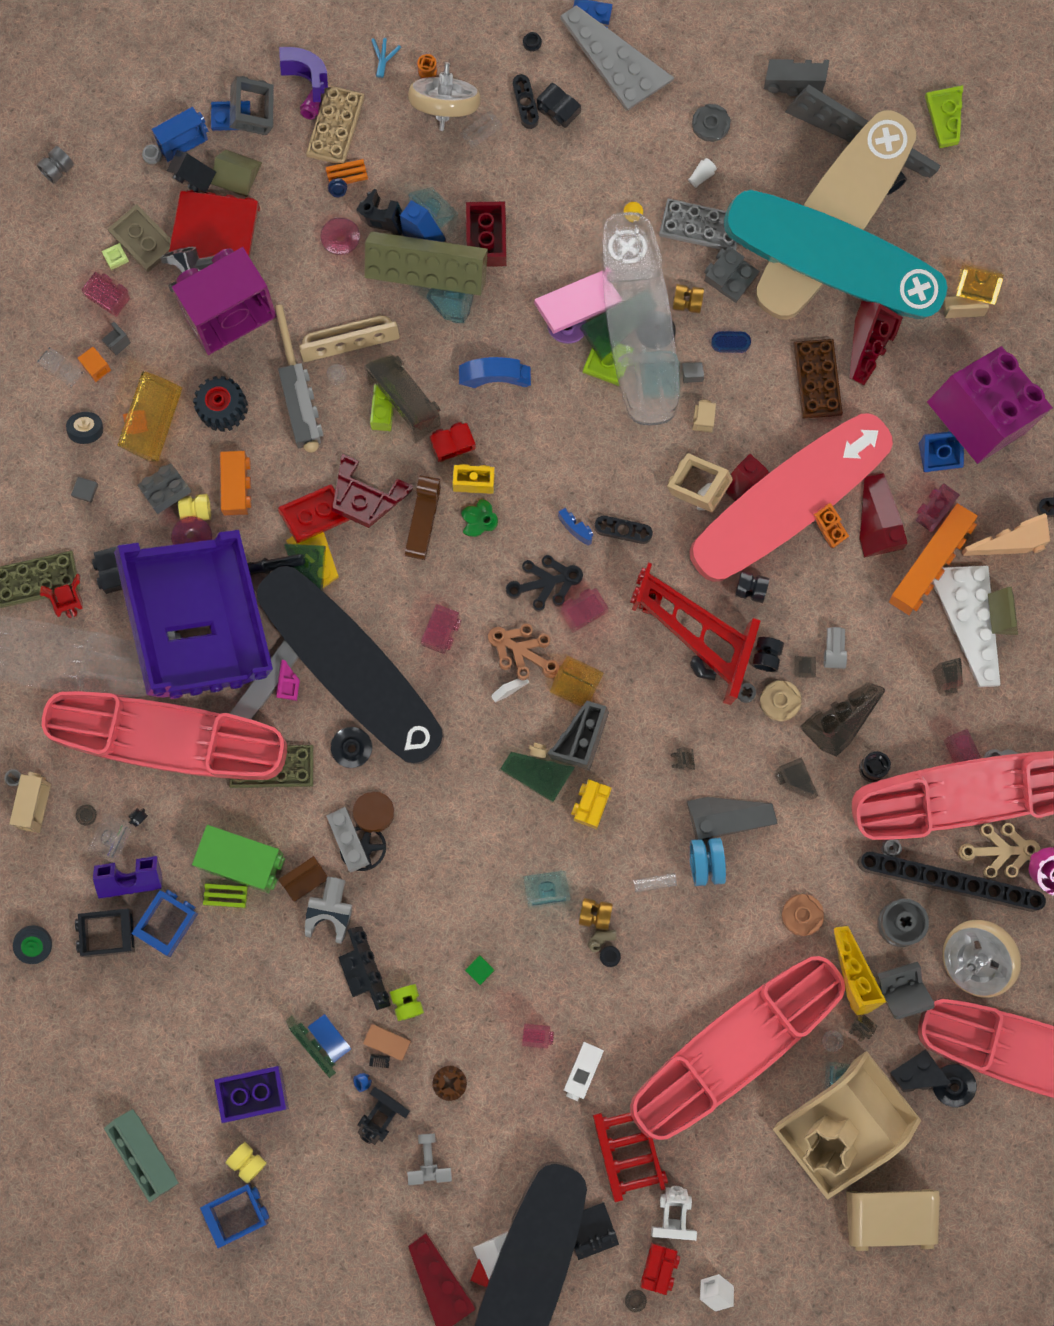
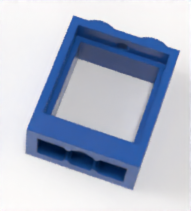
M194 107L152 128L157 145L167 162L173 159L177 150L187 152L208 140L206 133L209 131L205 125V119L201 112L197 113Z
M167 889L166 892L159 890L131 934L166 956L171 957L198 913L194 911L195 906L187 901H184L183 904L176 900L178 896ZM163 899L188 914L168 945L143 930Z
M251 1183L200 1207L217 1248L269 1224L267 1221L270 1218L265 1206L261 1207L258 1200L261 1198L256 1186L252 1187ZM247 1191L260 1222L226 1238L213 1207Z

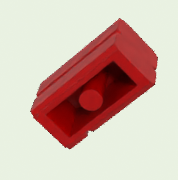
M651 1242L640 1287L663 1295H667V1291H672L675 1278L671 1277L673 1268L677 1269L680 1262V1256L677 1255L678 1251Z

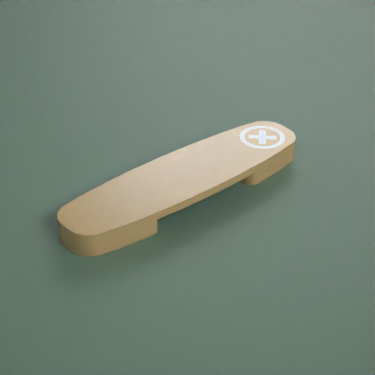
M884 110L877 113L861 129L829 168L804 206L864 230L906 163L916 140L914 125L906 117L892 110ZM769 262L758 283L756 300L758 305L771 316L777 319L788 320L795 317L824 284L800 274L779 262Z

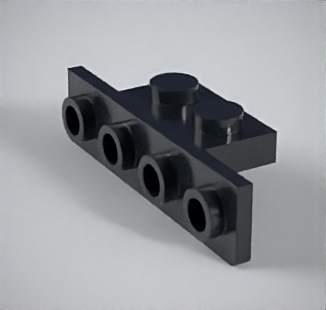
M359 926L348 929L347 931L354 950L338 958L352 997L370 991L376 1011L391 1006L389 995L383 985L381 973L378 971L374 954L370 949L363 927Z

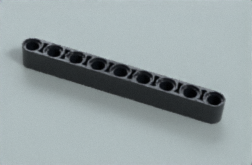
M866 852L858 859L859 868L866 873L1029 912L1038 911L1046 904V898L1041 892L876 852ZM865 857H870L873 860V867L865 865ZM886 862L893 864V872H888L885 869ZM906 867H911L914 870L913 877L906 875ZM927 872H932L934 874V882H930L927 880ZM948 876L955 879L956 884L954 887H950L947 884ZM969 881L976 885L975 892H971L968 889ZM990 886L996 889V897H992L989 894L988 889ZM1011 891L1017 895L1016 902L1011 901L1009 898ZM1031 896L1038 900L1037 907L1031 905Z

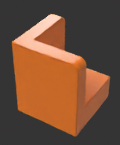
M91 347L77 358L95 382L111 371L108 363L94 347Z

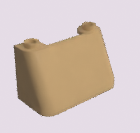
M939 1190L846 1191L849 1245L854 1246L855 1251H868L869 1246L921 1245V1249H934V1245L938 1244Z

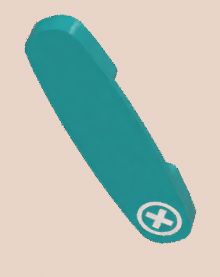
M754 190L743 191L737 195L726 211L724 228L729 238L769 262H779L829 287L868 302L880 303L898 315L919 320L930 317L938 312L943 305L948 287L946 279L941 272L901 248L854 225L804 205Z

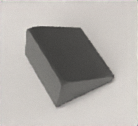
M702 362L682 363L683 383L704 381Z

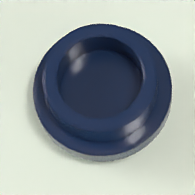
M333 179L328 184V191L333 197H342L347 191V183L343 179Z

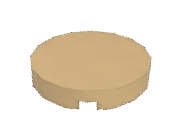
M773 681L761 693V709L772 720L787 721L793 718L800 710L801 694L797 687L788 681Z

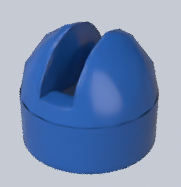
M361 1073L354 1076L353 1082L357 1091L363 1092L370 1088L372 1080H368V1074Z

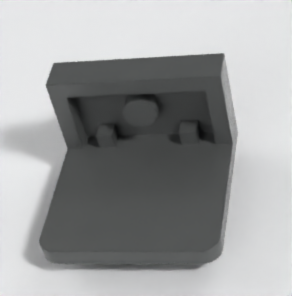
M918 961L877 974L879 988L895 1019L908 1017L935 1007L932 997L923 984L921 966Z

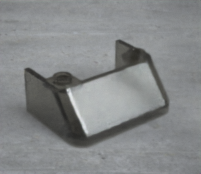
M391 354L370 361L364 365L367 384L372 386L375 383L410 426L415 444L441 426L438 413L441 411L435 401L431 402L404 369V363L398 355L394 356Z

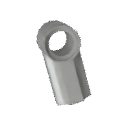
M841 627L827 628L824 668H846L845 629Z

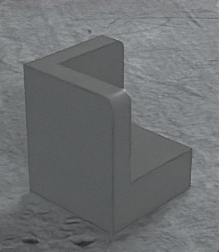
M113 322L111 325L114 330L106 335L102 341L115 355H118L131 342L126 333Z

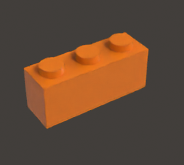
M245 451L220 452L221 511L224 516L248 515V508L252 507L251 496H248V489H251V477H247V470L251 469L250 457H247Z

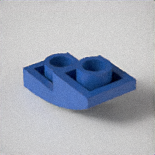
M566 508L558 511V518L575 538L586 545L592 544L593 533L589 526L585 527L583 521L575 525L577 522L573 513H568Z

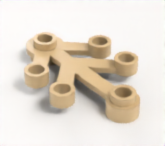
M1011 823L1002 825L1001 833L1004 836H1009L1018 846L1008 845L994 832L991 824H984L980 828V834L989 838L997 847L974 848L971 844H964L959 847L958 856L963 861H970L975 856H998L990 866L983 870L984 876L992 879L997 876V870L1011 855H1019L1012 865L1004 869L1006 877L1014 878L1018 875L1020 867L1027 860L1031 861L1032 854L1027 851V847L1031 846L1034 850L1033 853L1041 849L1036 841L1024 840L1015 831V827ZM1005 826H1008V827L1011 828V832H1010V833H1006V832H1005V830H1004ZM984 827H988L990 829L989 834H986L984 832ZM966 848L971 850L970 856L965 854L964 850ZM989 868L993 870V876L987 874ZM1009 868L1014 869V875L1008 873Z

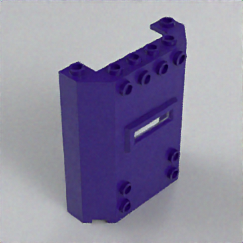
M239 530L219 532L214 540L145 549H140L139 543L117 546L114 554L147 695L177 699L182 697L183 694L190 693L191 696H195L207 690L219 692L225 687L237 689L246 683L268 677L273 667ZM210 626L211 634L169 640L167 633Z

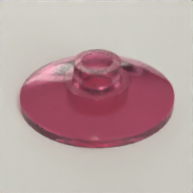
M334 218L323 226L320 237L323 247L328 252L335 255H345L357 247L360 240V232L353 221L347 218ZM339 237H344L343 241H338L337 239Z
M194 516L185 517L178 521L171 533L173 545L212 540V531L209 525L203 519ZM188 532H193V537L187 538Z

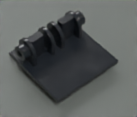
M604 1202L583 1211L574 1247L578 1260L619 1245Z

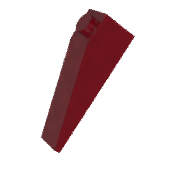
M861 301L854 324L849 379L860 385H865L876 368L878 356H884L887 351L884 347L889 340L893 341L897 336L903 319L902 316L880 303Z
M750 453L730 474L733 480L725 493L736 501L770 472Z

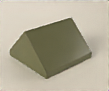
M225 149L215 157L213 170L217 173L211 184L247 197L262 162Z
M1006 587L989 593L988 601L992 634L1018 635L1012 587Z

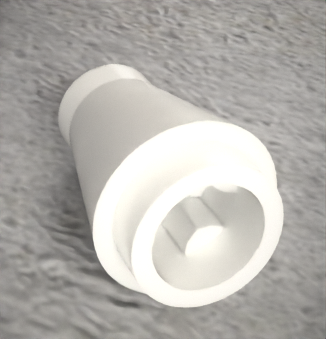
M705 158L700 161L688 181L697 188L701 183L713 176L717 168L712 161Z

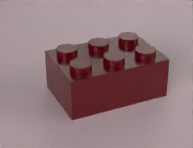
M505 201L466 202L467 246L488 249L487 267L507 266Z

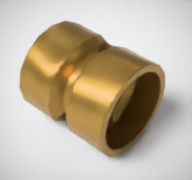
M677 284L673 310L684 311L688 309L689 312L700 314L704 288L693 287L689 289L686 285ZM689 296V302L684 300V297Z
M583 898L578 925L590 927L594 924L597 929L608 931L613 903L601 901L597 904L593 899ZM591 912H597L596 916L591 914Z

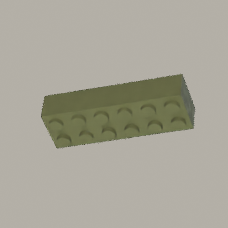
M370 232L365 242V278L481 296L486 285L488 249Z

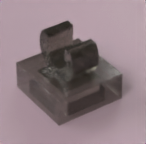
M795 656L794 677L815 678L816 657Z
M677 748V753L671 754L673 758L678 757V763L672 765V768L686 771L695 770L693 749Z
M864 1014L858 1015L849 1033L852 1034L858 1030L862 1034L858 1039L861 1042L865 1037L867 1039L872 1037L877 1025Z

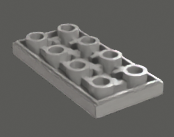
M667 198L659 233L660 237L720 250L722 248L726 250L728 246L734 250L737 248V242L729 238L725 232L724 218L726 211Z

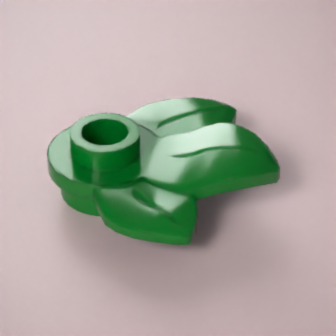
M480 499L477 507L468 506L461 511L462 517L468 523L463 530V533L467 536H480L484 531H493L498 525V517L493 513L492 505L486 500ZM491 518L489 523H485L486 519Z

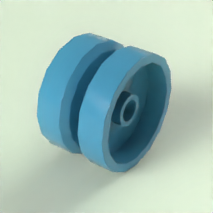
M710 838L707 843V852L702 839L690 840V868L694 886H706L708 883V872L714 885L725 884L726 865L721 838Z

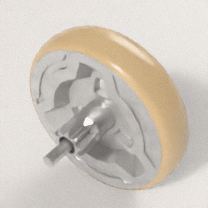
M445 62L444 72H441L439 77L416 80L411 84L408 92L409 102L414 108L427 114L436 115V119L440 121L439 130L441 131L444 130L445 121H448L449 117L470 115L480 105V92L470 83L453 79L452 73H449L450 63Z
M985 920L963 922L949 933L943 946V962L949 977L959 988L971 995L984 998L1001 995L1014 985L1019 976L1021 968L1019 949L1013 938L1003 928ZM974 941H979L982 948L975 949ZM992 960L999 963L998 968L991 966Z

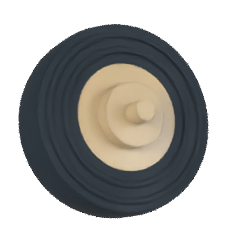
M92 412L76 413L67 420V435L75 443L89 444L95 442L103 434L102 420L97 414Z

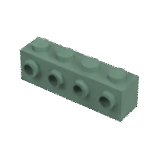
M133 1109L114 1119L104 1128L149 1203L179 1183L174 1172L171 1171L164 1160V1156L154 1144L151 1135L148 1134L141 1123L140 1117Z

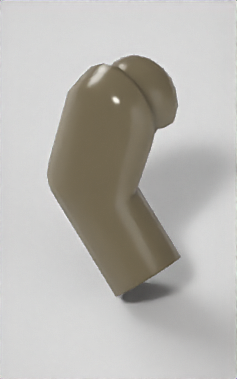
M616 930L596 931L588 942L589 949L592 952H598L605 941H615Z

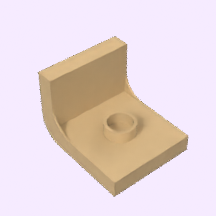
M866 1051L853 1060L847 1071L834 1084L777 1122L773 1130L828 1200L899 1153L912 1139L921 1119Z

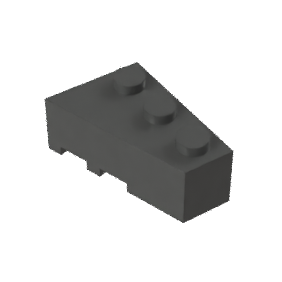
M769 59L764 89L771 93L782 92L794 97L799 95L809 84L823 92L830 60H824L823 63H812V60H805V63H794V59Z
M586 701L566 731L561 734L554 747L549 750L548 755L550 758L590 770L609 715L607 706Z

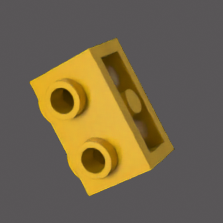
M467 464L454 465L453 492L494 494L495 467L487 465L470 466Z

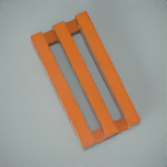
M364 159L325 167L329 182L333 178L360 172L363 174L341 179L347 184L368 180Z

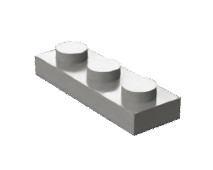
M346 807L326 815L349 872H354L369 865L370 863Z

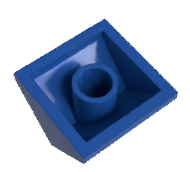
M951 431L923 435L918 444L924 472L964 467V447Z

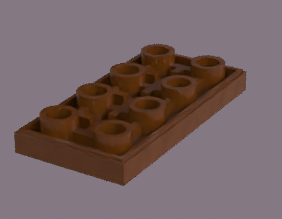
M834 339L794 342L802 419L842 416L843 411Z

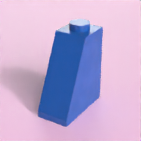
M411 200L400 215L402 235L445 242V236L429 211Z

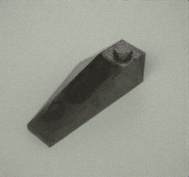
M869 682L848 694L846 701L840 703L835 701L830 704L832 709L823 714L821 711L814 713L800 726L801 730L821 751L837 757L851 744L884 694L885 688Z

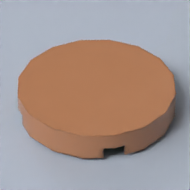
M795 895L788 899L783 906V924L794 935L802 937L812 935L823 924V907L811 895Z

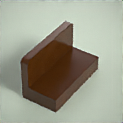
M313 856L278 880L292 901L296 902L326 882L328 876Z

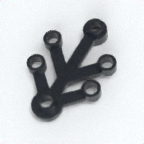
M546 555L542 558L543 567L553 568L561 573L553 576L535 566L532 561L526 560L522 564L523 571L525 573H532L541 579L524 584L511 581L506 586V594L509 598L516 599L521 596V593L544 587L539 597L533 601V609L540 612L544 610L545 602L554 586L564 582L559 593L555 594L552 599L555 606H562L571 586L577 585L582 581L583 572L581 568L576 565L566 567L555 561L552 556ZM550 559L552 563L550 565H546L544 563V560ZM531 564L532 569L526 570L524 566ZM575 573L577 577L575 579H571L569 577V574ZM511 588H516L518 592L512 594L510 590ZM556 597H561V598H562V602H561V603L555 602V598H556ZM541 602L543 606L541 608H537L535 606V603Z

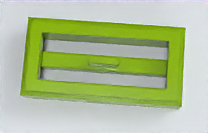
M205 884L203 905L246 908L248 887ZM210 889L243 891V895L211 893ZM209 897L242 899V903L209 901Z

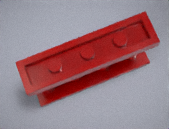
M602 1113L592 1115L614 1202L623 1201L622 1195H625L627 1191L654 1184H659L660 1190H665V1184L668 1183L665 1170L661 1171L652 1138L647 1137L643 1132L614 1140L607 1137L606 1130L610 1129L609 1127L634 1121L631 1114L626 1113L610 1118L602 1117ZM648 1140L651 1153L622 1161L613 1160L611 1152L615 1151V1148ZM653 1162L656 1175L626 1183L618 1181L617 1173H620V1170Z

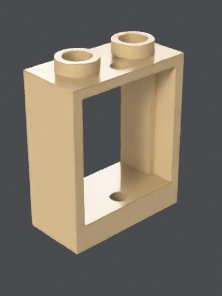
M687 453L685 458L680 461L675 474L670 477L667 487L671 495L713 513L733 479L729 470ZM693 466L716 475L704 496L681 487Z
M28 772V775L21 774L9 823L20 830L40 833L51 784L46 781L45 777H41V774Z

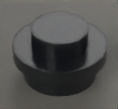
M529 32L524 36L523 46L526 50L534 52L540 49L542 39L537 33Z
M136 808L128 816L130 818L128 823L137 827L147 818L146 810L144 808L141 810Z
M606 946L601 950L600 961L604 966L614 967L620 962L621 954L616 947Z

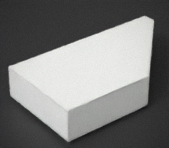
M516 679L506 683L495 691L491 697L495 702L507 698L528 684L529 680Z

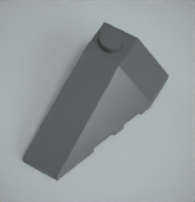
M714 797L687 801L696 840L702 839L704 841L710 838L778 824L772 803Z

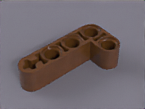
M419 476L416 490L417 498L407 539L405 557L426 559L441 490V482L438 478Z

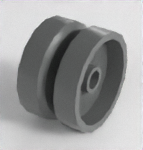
M899 899L887 904L881 910L877 919V928L881 937L888 944L895 947H907L918 943L925 937L929 928V918L926 910L918 902L911 899ZM900 920H903L905 922L904 927L901 926L902 922Z

